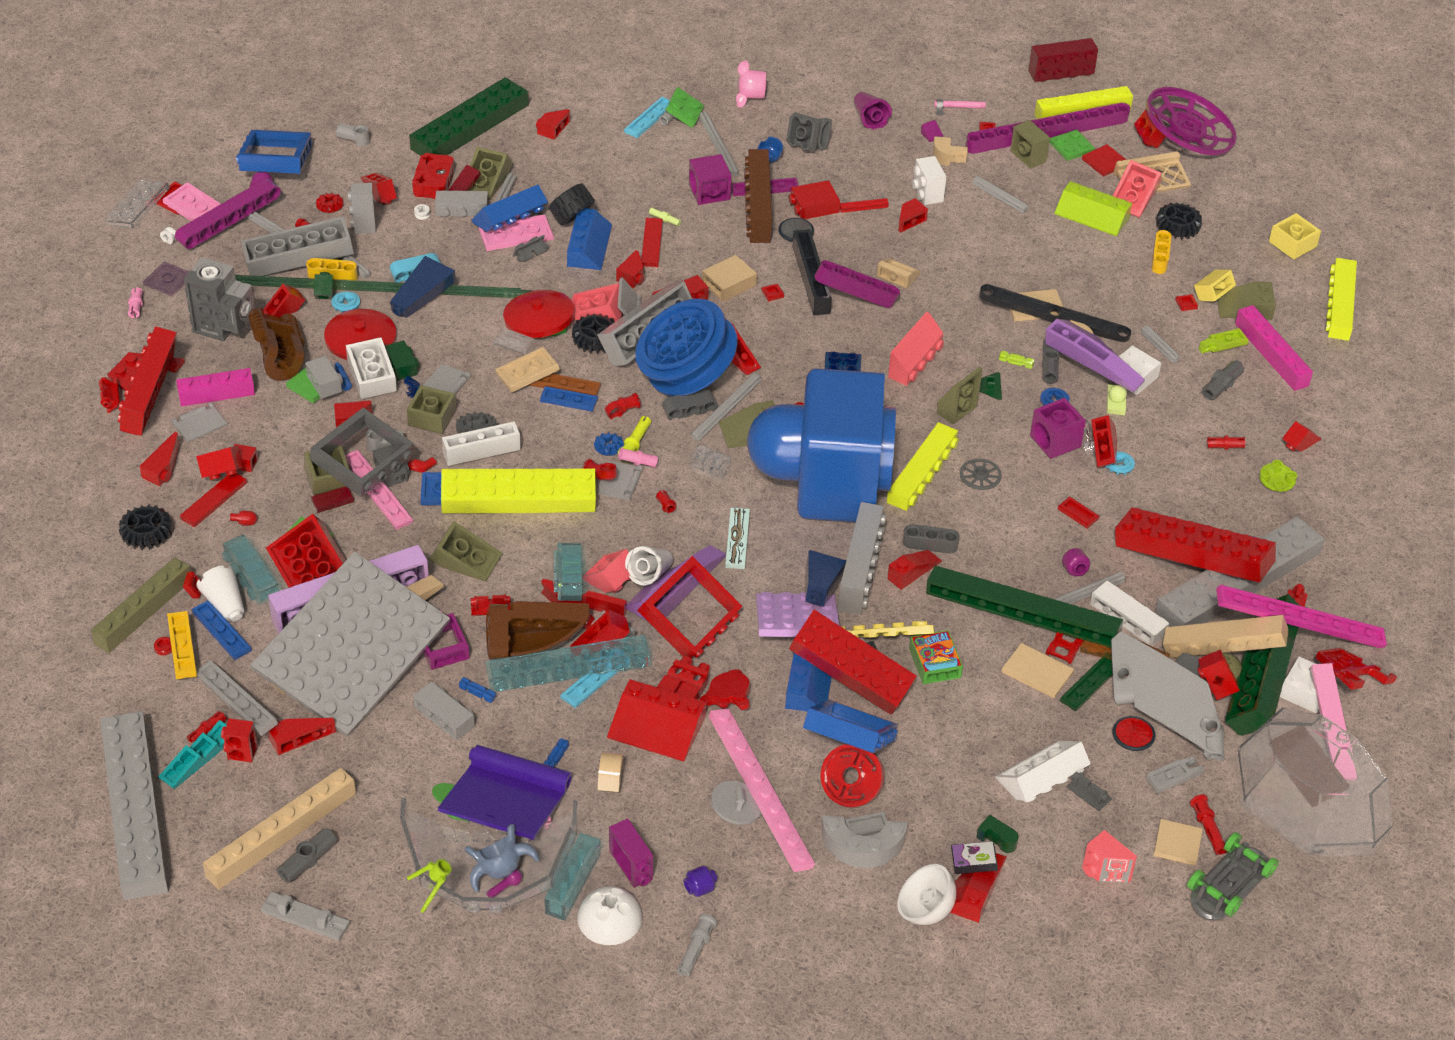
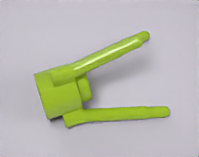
M439 859L435 863L430 861L425 867L407 877V880H411L428 870L430 871L429 877L432 880L430 886L433 887L435 885L421 908V913L425 912L441 885L446 881V877L452 871L451 865L444 859Z

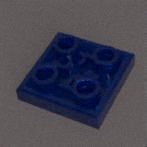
M835 351L825 352L824 369L861 371V354L838 353Z

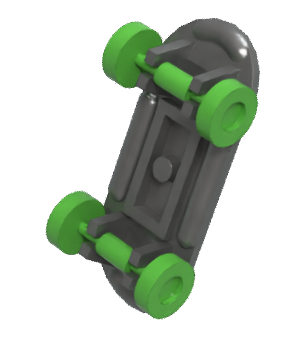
M1234 832L1224 846V850L1229 853L1206 876L1203 871L1198 869L1190 878L1187 887L1192 890L1190 900L1194 912L1201 918L1210 921L1221 920L1227 916L1232 917L1240 908L1244 898L1264 878L1268 879L1272 876L1279 865V861L1274 857L1269 860L1262 851L1249 846V843L1246 841L1243 845H1240L1242 835Z

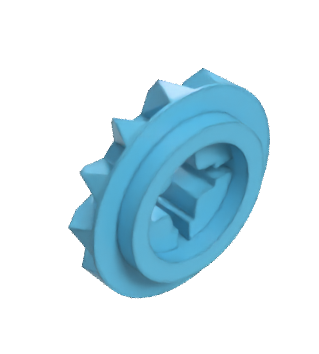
M345 291L333 296L331 303L335 311L340 310L342 313L359 307L360 298L353 292Z
M1117 451L1116 463L1105 465V468H1109L1110 473L1116 472L1117 475L1119 473L1126 475L1127 472H1132L1135 461L1129 454Z

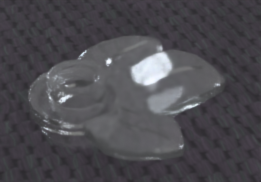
M1086 420L1087 429L1083 430L1087 440L1083 441L1086 455L1091 454V456H1094V440H1090V423Z

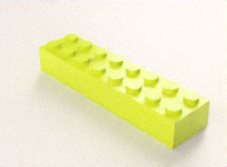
M442 469V513L595 512V469Z

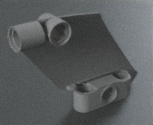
M1120 631L1111 640L1113 686L1116 704L1134 703L1136 709L1204 750V756L1207 760H1223L1225 758L1223 740L1225 730L1219 721L1209 684L1158 651ZM1213 727H1217L1215 731L1210 732Z

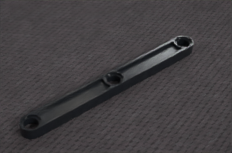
M984 284L980 287L979 297L983 301L1054 322L1056 319L1083 323L1093 331L1094 335L1119 342H1127L1130 339L1131 330L1124 325L990 284ZM984 291H989V292H991L992 294H991V295H986V294H984L983 292H984ZM1050 312H1057L1059 315L1055 316ZM1119 333H1125L1127 336H1121Z

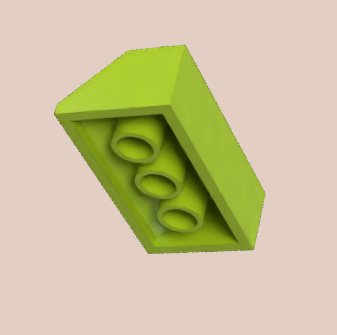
M1070 181L1063 190L1054 214L1117 237L1130 218L1132 203Z

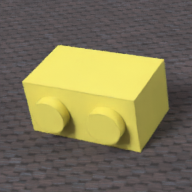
M1214 270L1196 283L1194 287L1200 301H1216L1236 286L1231 270Z

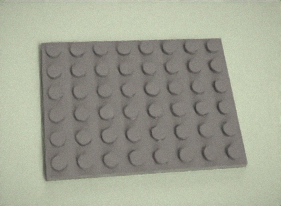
M354 552L250 666L251 669L319 718L333 717L336 730L348 737L423 653L426 647L450 622V618L364 557Z

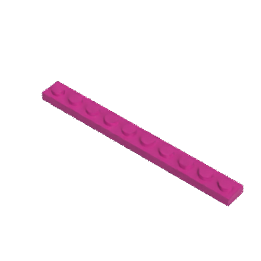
M1219 585L1216 588L1218 606L1259 617L1283 615L1286 624L1377 648L1387 646L1384 628L1224 585Z

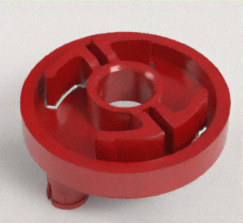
M849 744L833 749L827 755L821 767V784L826 795L841 806H864L873 801L882 790V786H884V768L876 753H871ZM850 767L855 768L859 775L857 781L853 784L848 783L844 777L845 771Z

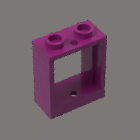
M453 613L447 614L450 622L441 632L451 630L457 644L430 651L429 646H427L423 653L431 670L470 659L469 646Z
M628 818L609 826V852L633 888L648 885L653 880V854Z

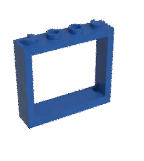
M251 130L249 135L246 136V141L243 142V147L240 148L239 154L236 155L239 171L300 174L312 148L311 132ZM255 146L297 148L294 156L252 153Z
M827 700L810 707L803 728L871 753H875L888 746L892 741L895 742L898 736V730H896L897 723L832 700Z

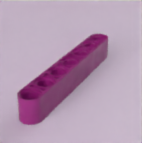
M264 179L180 227L175 232V239L185 248L191 249L276 200L280 196L281 189L269 179Z

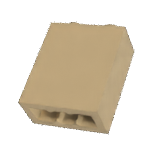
M734 255L702 270V280L719 299L725 301L756 286L757 273L745 261Z

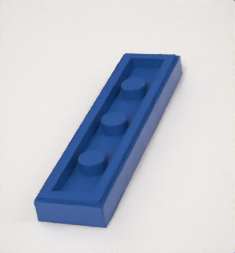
M208 600L191 609L193 615L234 661L252 651L247 642Z

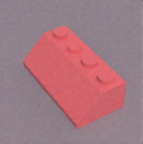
M926 312L891 351L888 378L907 386L911 381L914 382L916 380L918 372L925 369L927 362L933 360L937 350L941 351L943 348V332L930 313Z

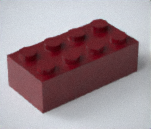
M1092 38L1035 45L1031 47L1028 71L1034 82L1091 75L1095 73L1098 48Z

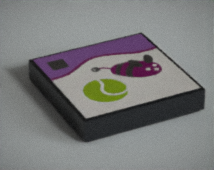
M994 841L951 845L954 874L998 870Z

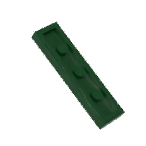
M1106 653L1060 698V702L1076 712L1113 676L1112 655Z

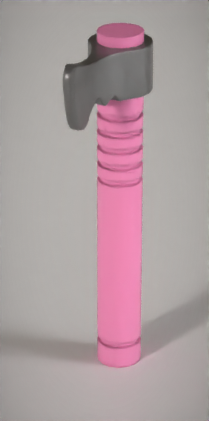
M936 99L934 101L936 115H945V112L942 111L943 107L985 108L986 102L943 101V99Z

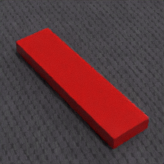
M663 218L645 219L641 258L643 267H658Z
M237 473L224 477L180 515V519L195 528L246 485L247 479Z

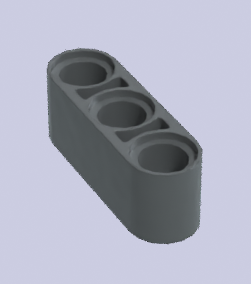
M705 389L689 395L668 397L662 402V407L667 418L671 421L675 418L690 417L689 415L705 414L708 411L714 412L718 408V403L712 391Z
M909 524L904 528L903 545L910 549L950 554L958 550L960 535L953 529Z

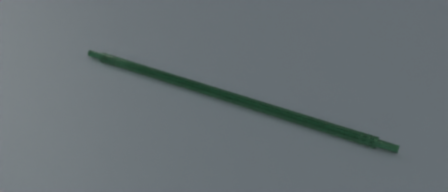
M235 275L237 281L252 286L280 287L284 283L293 288L314 289V278ZM335 280L334 290L397 293L404 283ZM451 285L439 295L515 298L534 290Z

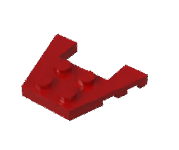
M128 352L107 374L111 381L115 378L118 379V387L125 391L127 386H131L130 379L132 373L137 371L136 364L138 359H142L141 353ZM173 357L169 371L176 373L185 364L184 359Z
M1342 648L1320 650L1315 657L1321 664L1332 663L1334 675L1352 690L1363 687L1365 681L1359 678L1360 675L1369 674L1383 684L1394 683L1397 675L1390 673L1388 676L1380 672L1381 667L1377 665L1368 666L1362 663V658Z

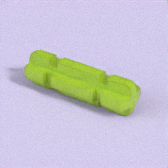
M1001 351L999 355L1000 361H1008V363L1021 367L1024 365L1025 368L1029 369L1033 368V358L1027 357L1026 359L1025 356L1014 353L1009 354L1007 351Z

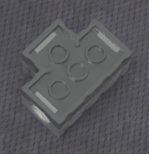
M201 257L184 278L193 333L224 342L231 332L235 334L241 332L248 323V314L251 310L255 309L252 285L236 280L234 266Z

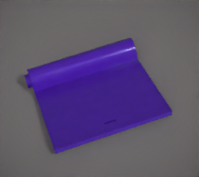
M476 745L475 748L472 747L469 753L471 765L439 805L437 811L507 832L508 825L514 824L515 835L534 840L566 794L572 781V772Z

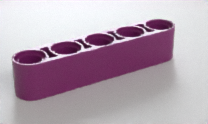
M827 260L821 262L814 275L815 279L822 284L886 308L893 307L900 295V290L894 285Z

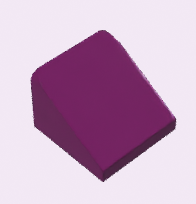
M935 120L922 124L921 134L929 142L934 141V137H943Z

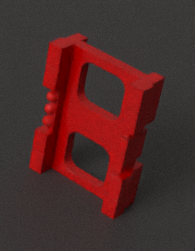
M1057 632L1045 654L1048 656L1053 655L1068 661V664H1072L1079 647L1081 648L1085 640L1076 638L1074 642H1069L1063 639L1064 634ZM1060 646L1068 649L1069 652L1066 656L1056 653L1055 650Z

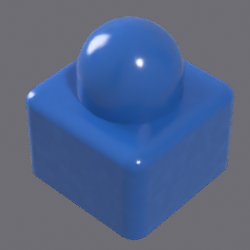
M814 368L809 371L806 377L804 405H774L762 411L752 422L747 436V448L752 462L762 473L771 478L798 481L797 511L803 519L856 523L861 502L876 504L877 490L890 491L896 407H883L885 373Z

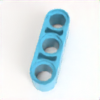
M429 253L393 262L389 269L395 282L399 283L407 280L424 256L441 263L438 255Z

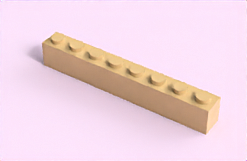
M339 768L204 861L205 877L218 890L354 796L356 794L354 779L342 768Z

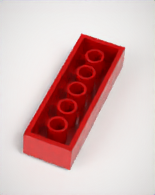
M155 326L153 333L149 332L147 337L148 345L143 347L142 359H138L136 364L137 371L132 373L130 379L131 386H127L125 390V401L121 400L119 405V411H121L118 417L120 431L142 436L173 360L177 332Z
M815 609L789 647L791 651L891 715L917 677V675Z

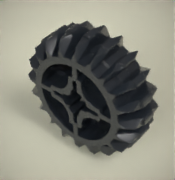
M1170 202L1169 205L1164 204L1156 216L1158 231L1166 230L1171 233V236H1174V239L1180 237L1181 240L1184 237L1189 239L1190 236L1194 238L1202 226L1200 211L1196 210L1195 207H1190V204H1178L1177 202L1175 204Z
M595 313L593 315L587 314L586 317L581 316L580 320H576L572 327L574 345H577L578 349L582 348L583 352L589 350L590 354L593 351H596L597 354L599 351L605 353L606 351L597 334L615 323L614 318H609L608 315L602 316V314L595 315Z
M141 504L139 508L134 507L132 511L127 510V514L122 515V520L119 521V533L123 542H126L128 547L132 545L134 550L138 546L141 550L144 547H148L150 550L152 545L158 548L159 542L165 544V539H169L170 534H172L170 515L168 512H165L164 508H158L157 505L152 507L148 504V506L144 507Z

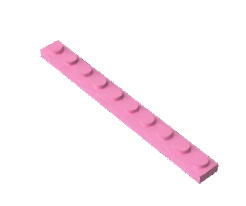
M729 708L710 711L709 718L792 870L798 872L813 868L815 863Z

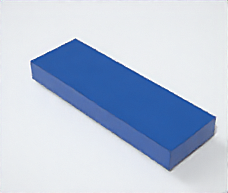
M547 386L544 387L540 397V402L591 412L594 411L598 401V396Z

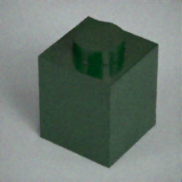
M328 272L315 274L314 297L316 299L332 300L335 278Z

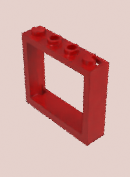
M691 556L637 611L682 656L690 658L695 656L698 658L704 652L702 647L705 644L707 646L711 645L716 640L714 635L716 633L720 635L728 627L726 623L728 621L732 623L740 615L738 611L743 606ZM687 572L728 611L695 646L654 606Z

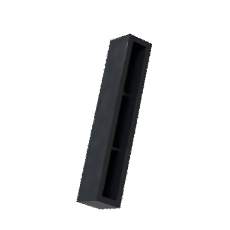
M811 230L793 231L792 247L813 315L830 314L832 297L827 285L818 282L814 277L821 262Z

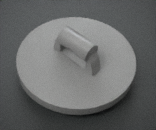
M725 781L714 788L711 795V804L714 811L725 821L737 825H747L756 821L760 816L761 811L745 783Z

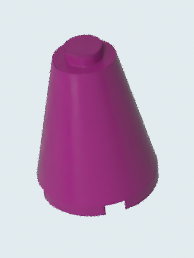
M859 92L854 97L855 107L862 124L866 128H871V130L883 128L888 123L887 120L889 117L891 118L892 109L887 101L866 92Z

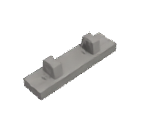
M271 892L261 907L262 913L337 941L341 940L350 926L349 920L333 915L331 911L314 908L293 900L291 896L285 894L282 896ZM291 906L290 910L287 913V907Z

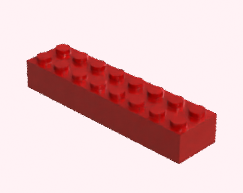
M1131 507L1115 527L1117 547L1259 583L1276 561V542L1140 508Z

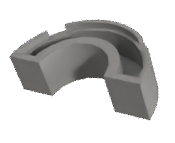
M822 815L821 836L827 850L836 856V859L855 867L871 868L888 863L889 860L901 852L906 840L908 822L886 821L885 827L879 833L872 836H862L848 829L844 817Z

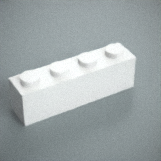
M514 421L442 437L443 455L447 465L451 466L520 450V433Z
M1106 581L1092 593L1091 606L1104 614L1123 619L1122 627L1149 646L1153 647L1164 637L1165 628L1169 627V622L1109 581Z

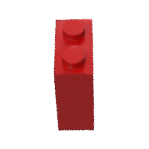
M829 180L791 187V193L788 195L789 203L793 204L794 212L800 218L810 219L840 212V199Z

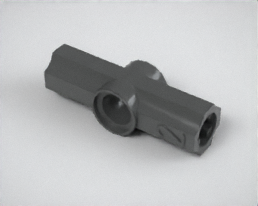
M1043 340L1042 379L1046 383L1053 384V382L1058 381L1060 353L1048 346L1046 340Z
M1238 360L1231 361L1224 369H1218L1212 376L1211 381L1202 388L1201 393L1208 400H1215L1224 390L1228 391L1227 389L1232 387L1235 380L1244 372L1245 368L1242 362Z
M328 828L321 829L309 841L299 843L296 847V852L276 868L277 873L286 883L293 881L305 869L314 867L317 859L337 842V838Z

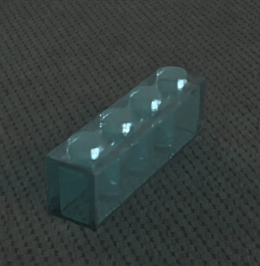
M243 534L223 543V559L226 563L230 562L235 575L238 574L239 582L243 588H247L250 600H255L258 605L269 601L268 595L279 591L278 583L246 536Z
M558 543L557 550L553 551L554 593H557L558 600L582 601L581 543Z
M583 833L579 834L545 897V914L564 921L566 920L600 856V839Z

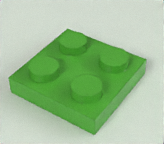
M677 87L665 110L689 127H693L704 105Z
M1078 130L1052 137L1049 141L1066 161L1081 157L1095 150V147Z

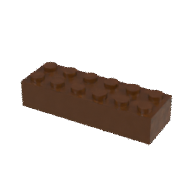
M748 149V156H745V166L747 167L744 169V179H746L744 189L748 190L745 192V202H747L745 203V213H749L746 215V225H749V227H746V237H750V243H770L772 212L769 149Z

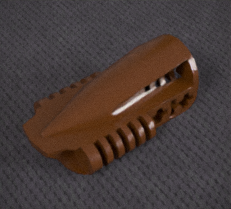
M261 307L251 310L248 318L254 338L260 343L266 374L277 381L291 379L298 373L304 360L303 347L305 341L298 320L291 314H284L279 318L264 314Z

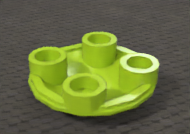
M1273 460L1272 463L1261 468L1259 477L1265 487L1273 491L1283 492L1294 487L1297 473L1284 465L1282 461Z

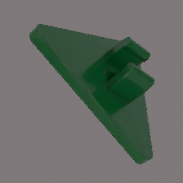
M996 372L982 377L979 392L997 400H1002L1000 373Z

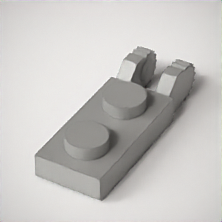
M1190 756L1148 773L1146 780L1158 794L1203 774L1205 769L1202 765L1189 769L1188 767L1195 765L1197 762L1194 756Z

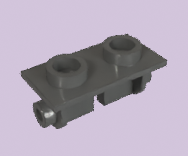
M545 235L533 237L529 242L517 245L513 257L517 256L518 262H526L534 258L532 251L536 256L547 252L549 246L543 242Z
M1076 771L1072 775L1074 780L1067 785L1068 789L1098 811L1112 800L1106 790L1104 791L1096 784H1092L1082 772L1078 773Z

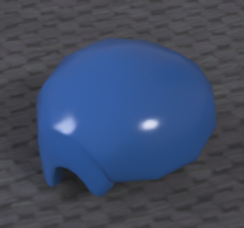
M768 137L767 140L759 143L757 149H769V162H776L783 152V144L778 138Z

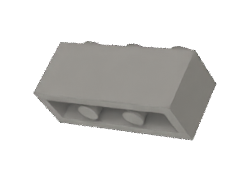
M372 183L351 184V191H348V201H352V204H349L350 215H353V218H350L351 228L355 229V234L376 233Z
M436 191V216H476L483 207L488 206L487 191Z
M430 682L413 695L414 707L456 741L475 727L473 712L470 709L464 708L456 698L450 697L442 687L435 685L433 682Z

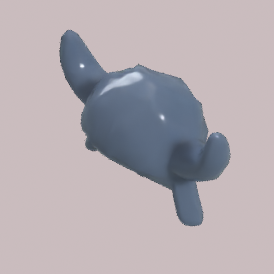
M514 824L508 825L506 837L479 851L474 850L470 846L465 847V852L478 862L470 873V883L475 892L479 891V879L484 874L493 879L510 876L516 870L521 855L526 854L531 856L536 862L539 861L537 851L530 844L515 843Z

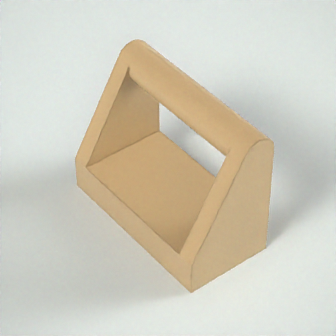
M891 258L881 260L877 267V277L906 289L920 274V270Z

